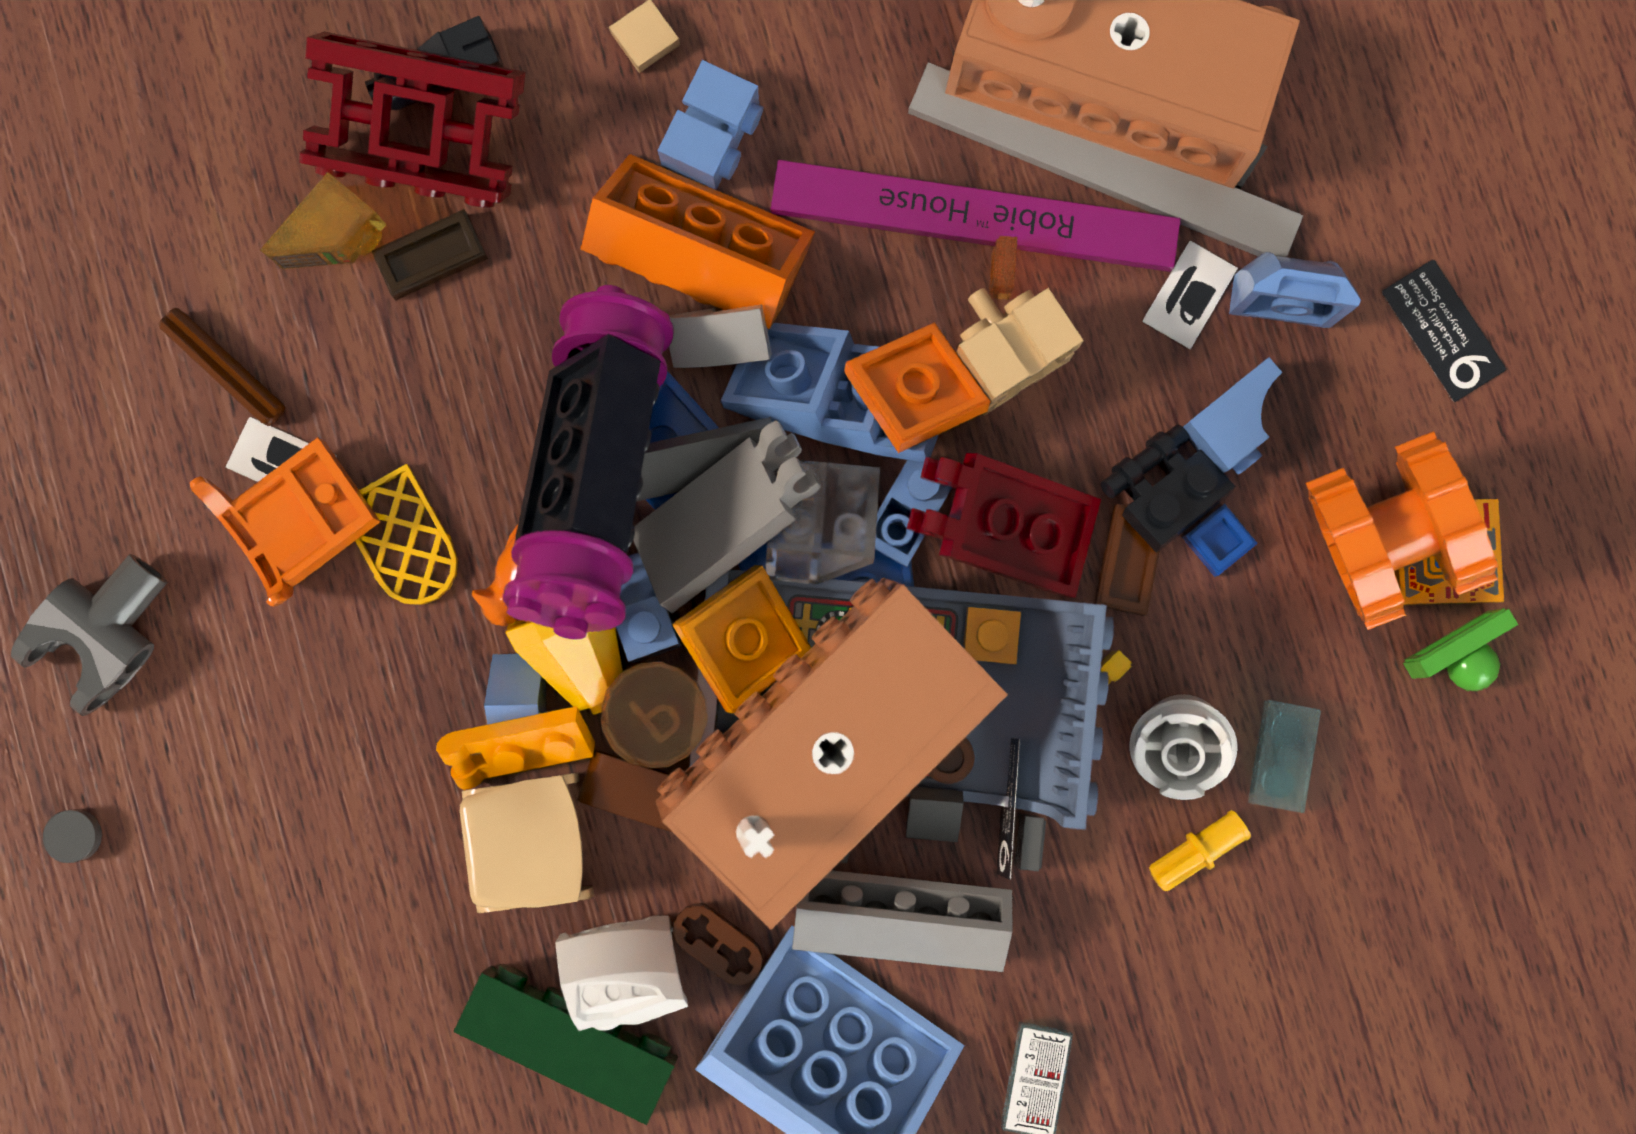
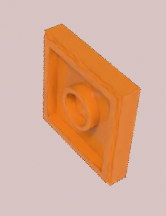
M935 322L849 360L845 364V375L898 453L987 412L991 403Z

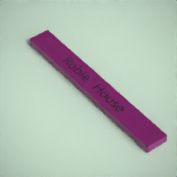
M778 160L771 202V213L776 215L1171 272L1174 268L1181 219Z

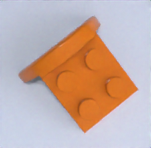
M318 437L234 500L204 477H196L189 483L192 492L219 519L254 567L265 587L268 596L266 603L270 606L276 607L288 600L293 595L294 586L381 522L330 447Z

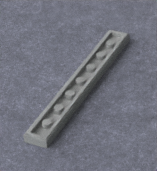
M928 62L909 106L908 114L1155 215L1181 218L1180 225L1253 255L1260 256L1262 253L1271 252L1275 256L1287 257L1304 215L1238 188L1232 189L946 94L950 71Z

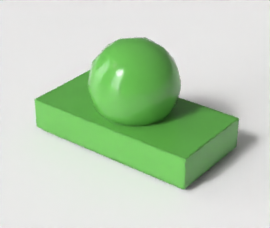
M1501 608L1486 611L1406 658L1403 665L1412 679L1429 678L1446 668L1449 678L1458 687L1466 691L1486 689L1496 680L1500 669L1498 655L1487 643L1516 627L1518 623L1509 609Z

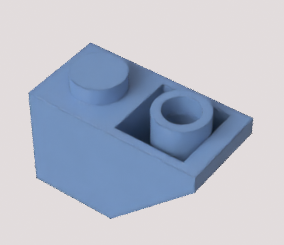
M910 460L906 461L861 540L864 544L905 567L908 566L925 536L906 529L912 508L926 512V509L939 512L952 487L920 478L924 463Z

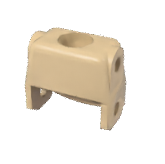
M578 773L462 791L463 800L459 811L470 897L476 905L477 913L565 904L590 899L594 896L593 886H582L583 851L581 832L576 808L567 784L579 782Z

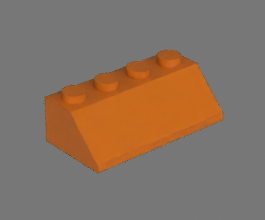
M629 154L593 197L580 250L597 256L604 263L618 265L642 275L654 284L665 285L687 294L701 304L713 305L722 310L762 304L767 329H770L787 300L813 240L815 231Z

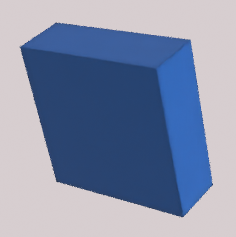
M1226 504L1221 505L1182 537L1214 577L1219 576L1258 544Z

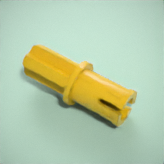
M1230 810L1225 816L1196 835L1192 832L1186 834L1187 841L1152 863L1149 867L1150 873L1161 889L1169 891L1204 867L1209 870L1215 867L1213 861L1245 840L1251 839V834L1238 814Z

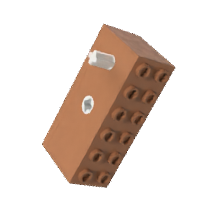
M882 578L878 583L871 579L862 585L850 599L854 606L840 620L835 616L828 619L813 634L811 639L816 643L801 658L797 654L788 658L773 675L777 682L763 696L759 692L749 696L735 712L739 719L724 734L718 729L709 735L696 750L700 757L685 772L680 767L674 770L657 789L661 796L655 802L662 822L770 930L1008 695L901 583ZM827 739L831 744L823 751L819 745L823 740Z

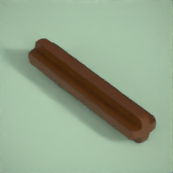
M173 308L160 320V329L261 423L271 426L284 414V404L185 312L178 308Z

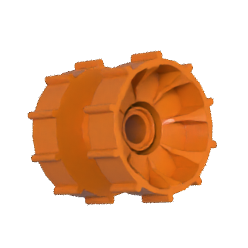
M1434 431L1395 446L1397 452L1396 465L1400 471L1406 492L1366 507L1354 480L1346 474L1344 468L1305 483L1309 493V501L1314 510L1322 536L1338 570L1341 581L1367 630L1406 616L1404 611L1405 600L1401 594L1394 571L1431 556L1435 557L1445 580L1449 581L1455 588L1457 595L1497 581L1495 571L1496 567L1499 566L1494 557L1491 542L1486 531V524L1482 520L1468 487L1467 480L1463 477L1457 463L1449 452L1446 442L1439 440Z

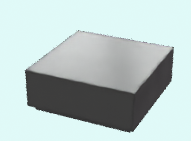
M914 787L910 791L906 838L958 842L964 804L963 791Z
M1019 815L1014 866L1020 870L1039 872V869L1042 867L1046 827L1044 818L1036 815Z

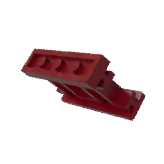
M325 31L307 37L305 59L312 60V67L308 68L307 78L333 83L329 128L312 126L303 130V141H306V147L300 151L299 163L315 166V173L327 177H345L346 173L365 176V183L377 187H395L396 183L415 186L414 192L426 197L440 198L444 197L445 193L464 196L466 204L476 207H494L495 203L502 202L511 194L512 184L508 182L509 177L512 175L513 166L488 161L493 116L513 119L519 115L520 104H518V97L524 93L526 72ZM335 64L394 76L397 79L383 77L374 81L372 104L351 100L354 71L332 67V65ZM433 84L498 97L499 100L484 97L477 101L474 124L451 120L454 91L433 87ZM392 96L435 104L430 149L388 141ZM349 121L370 125L368 154L338 149V147L348 143ZM449 141L472 145L469 174L471 175L437 169L447 163Z

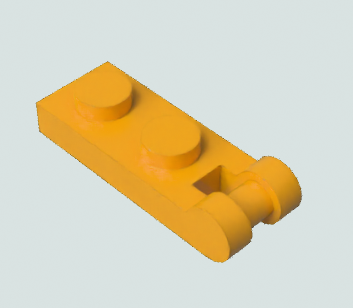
M575 706L454 731L444 735L438 741L436 751L446 765L452 766L450 772L456 785L460 789L469 790L475 788L487 778L594 757L595 740L578 707Z

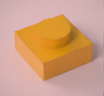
M967 607L963 648L975 661L1016 664L1021 612Z

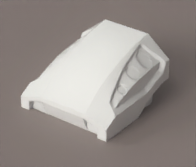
M650 916L642 920L612 923L572 935L566 932L559 935L555 946L560 986L571 1020L579 1031L591 1027L606 1031L620 1024L638 1025L688 1007L687 997L683 992L671 934L673 932V923L669 916Z

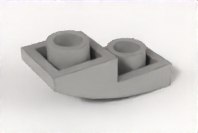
M762 304L716 312L715 308L669 315L674 328L673 340L669 346L673 368L748 363L769 360L772 355Z

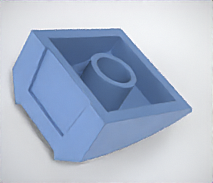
M1265 252L1234 274L1229 314L1329 329L1356 309L1361 299L1349 278L1336 262H1317L1275 256L1271 252Z

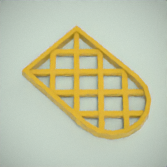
M405 464L359 490L363 496L369 493L367 502L371 508H373L377 493L394 497L389 516L374 512L379 520L387 522L382 540L362 535L355 542L373 572L374 579L390 597L404 604L424 605L438 600L451 588L457 576L458 557L450 535L444 529L410 466ZM400 476L396 491L381 488L384 484ZM407 478L410 479L420 498L403 494ZM401 500L419 504L414 522L396 518ZM425 508L437 529L420 524ZM394 524L412 528L406 547L389 542ZM418 530L436 535L431 553L413 549ZM442 538L447 545L451 559L438 556ZM364 542L380 546L376 562H374ZM387 548L404 553L399 571L382 567ZM411 555L429 559L424 578L406 573ZM436 561L451 565L450 574L445 584L431 580ZM381 573L397 577L394 591L385 582ZM404 579L422 584L418 599H406L400 596ZM429 586L439 588L433 595L426 597Z

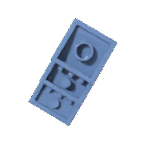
M773 323L771 328L767 329L772 353L770 359L737 364L720 401L723 408L758 420L770 417L771 422L777 420L786 431L825 443L880 456L924 463L926 457H931L938 435L907 450L900 453L897 452L844 373L847 361L872 351L879 346L854 344L848 330Z

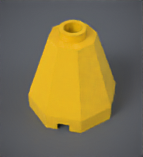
M517 620L507 626L506 634L514 650L573 707L577 706L579 711L589 708L593 715L606 710L611 690L624 675L616 627L604 631L587 632L584 639L571 640L556 635L553 631L554 628L542 626L531 621Z

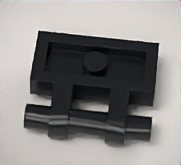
M1178 424L1166 433L1160 431L1146 441V448L1132 459L1129 457L1122 459L1112 467L1113 474L1100 483L1103 492L1109 498L1113 499L1125 490L1134 500L1125 508L1122 516L1156 553L1231 495L1236 487L1201 449L1187 460L1178 453V448L1189 441L1188 432ZM1156 465H1159L1167 476L1152 487L1144 475Z

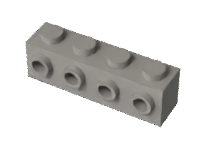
M831 870L797 904L792 950L1003 972L1013 932L1012 890Z

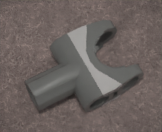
M129 554L95 595L74 578L68 579L58 585L31 615L13 644L11 658L26 668L37 663L48 651L53 652L65 644L72 646L80 656L82 672L76 685L78 689L70 700V707L81 716L88 715L103 706L129 683L151 656L154 644L134 629L132 625L168 582L156 569L133 554Z

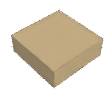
M647 0L609 26L611 35L639 73L680 46L678 36L652 0Z

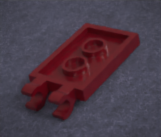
M966 453L963 464L944 457H940L939 461L930 457L925 458L920 478L956 488L950 515L948 516L931 509H926V512L912 508L906 529L942 539L940 556L1062 597L1076 598L1101 502L1100 498L979 453Z

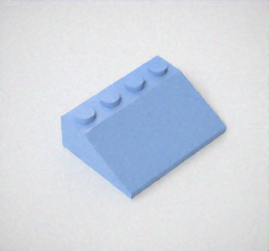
M791 926L722 1026L695 1070L786 1134H916L965 1045L834 954L792 950L794 926Z

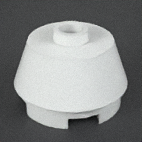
M1173 695L1159 701L1137 721L1130 737V755L1138 773L1151 785L1159 788L1160 794L1173 799L1190 800L1204 796L1206 790L1226 779L1237 757V739L1229 721L1208 702L1192 695Z

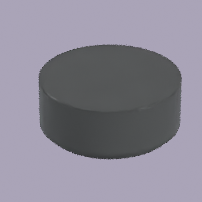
M78 809L55 814L47 822L43 831V844L47 853L53 859L62 863H74L90 858L98 850L102 840V829L98 820L91 813Z

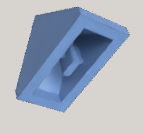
M519 654L492 655L484 703L487 725L547 712L546 680Z

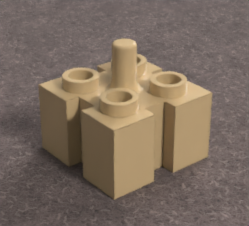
M981 288L968 298V301L981 320L960 335L962 341L956 345V353L991 401L988 411L983 413L985 416L1019 394L1020 391L1029 385L1038 382L1069 362L1075 354L1074 351L1080 347L1084 340L1049 288L1034 296L1031 290L1022 293L1004 307L1006 310L1004 314L1000 312L986 289Z

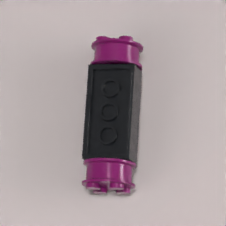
M603 285L597 291L578 294L567 300L561 308L559 322L564 331V336L557 340L552 350V362L555 367L549 370L515 542L511 552L512 559L517 565L515 579L506 584L503 591V601L507 606L508 615L519 620L531 621L542 626L554 628L553 631L556 635L571 640L584 639L587 632L612 629L620 625L625 619L626 606L620 599L622 585L631 579L634 567L626 552H628L635 534L633 518L636 501L643 487L641 472L645 451L651 441L649 426L652 409L659 394V387L664 383L667 376V364L662 353L670 346L674 335L670 316L666 312L646 300L627 294L625 290L614 285Z

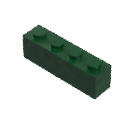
M500 964L498 969L490 966L480 974L453 1031L454 1033L645 1125L648 1124L678 1059L677 1055L669 1052L672 1047L670 1043L647 1032H643L640 1038L623 1030V1024L606 1031L597 1030L594 1027L579 1031L571 1020L562 990L547 987L544 992L527 984L526 982L529 977L524 972L506 964Z

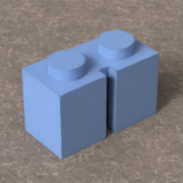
M702 60L682 100L683 104L688 106L686 113L677 110L657 151L661 166L717 190L722 178L730 180L741 158V151L737 150V147L744 133L752 135L763 113V106L758 105V85Z

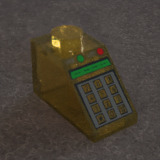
M327 172L260 251L281 269L354 263L360 255L365 256L378 245L382 238L381 230L386 224L371 207Z

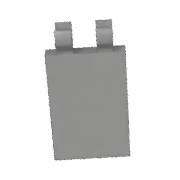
M779 421L771 422L763 428L758 444L749 437L634 526L635 534L633 540L659 604L671 613H674L797 520L791 508L801 500L811 497L820 489L821 485L811 469L805 472L797 458L802 448L793 433L787 436ZM779 467L776 479L773 471Z

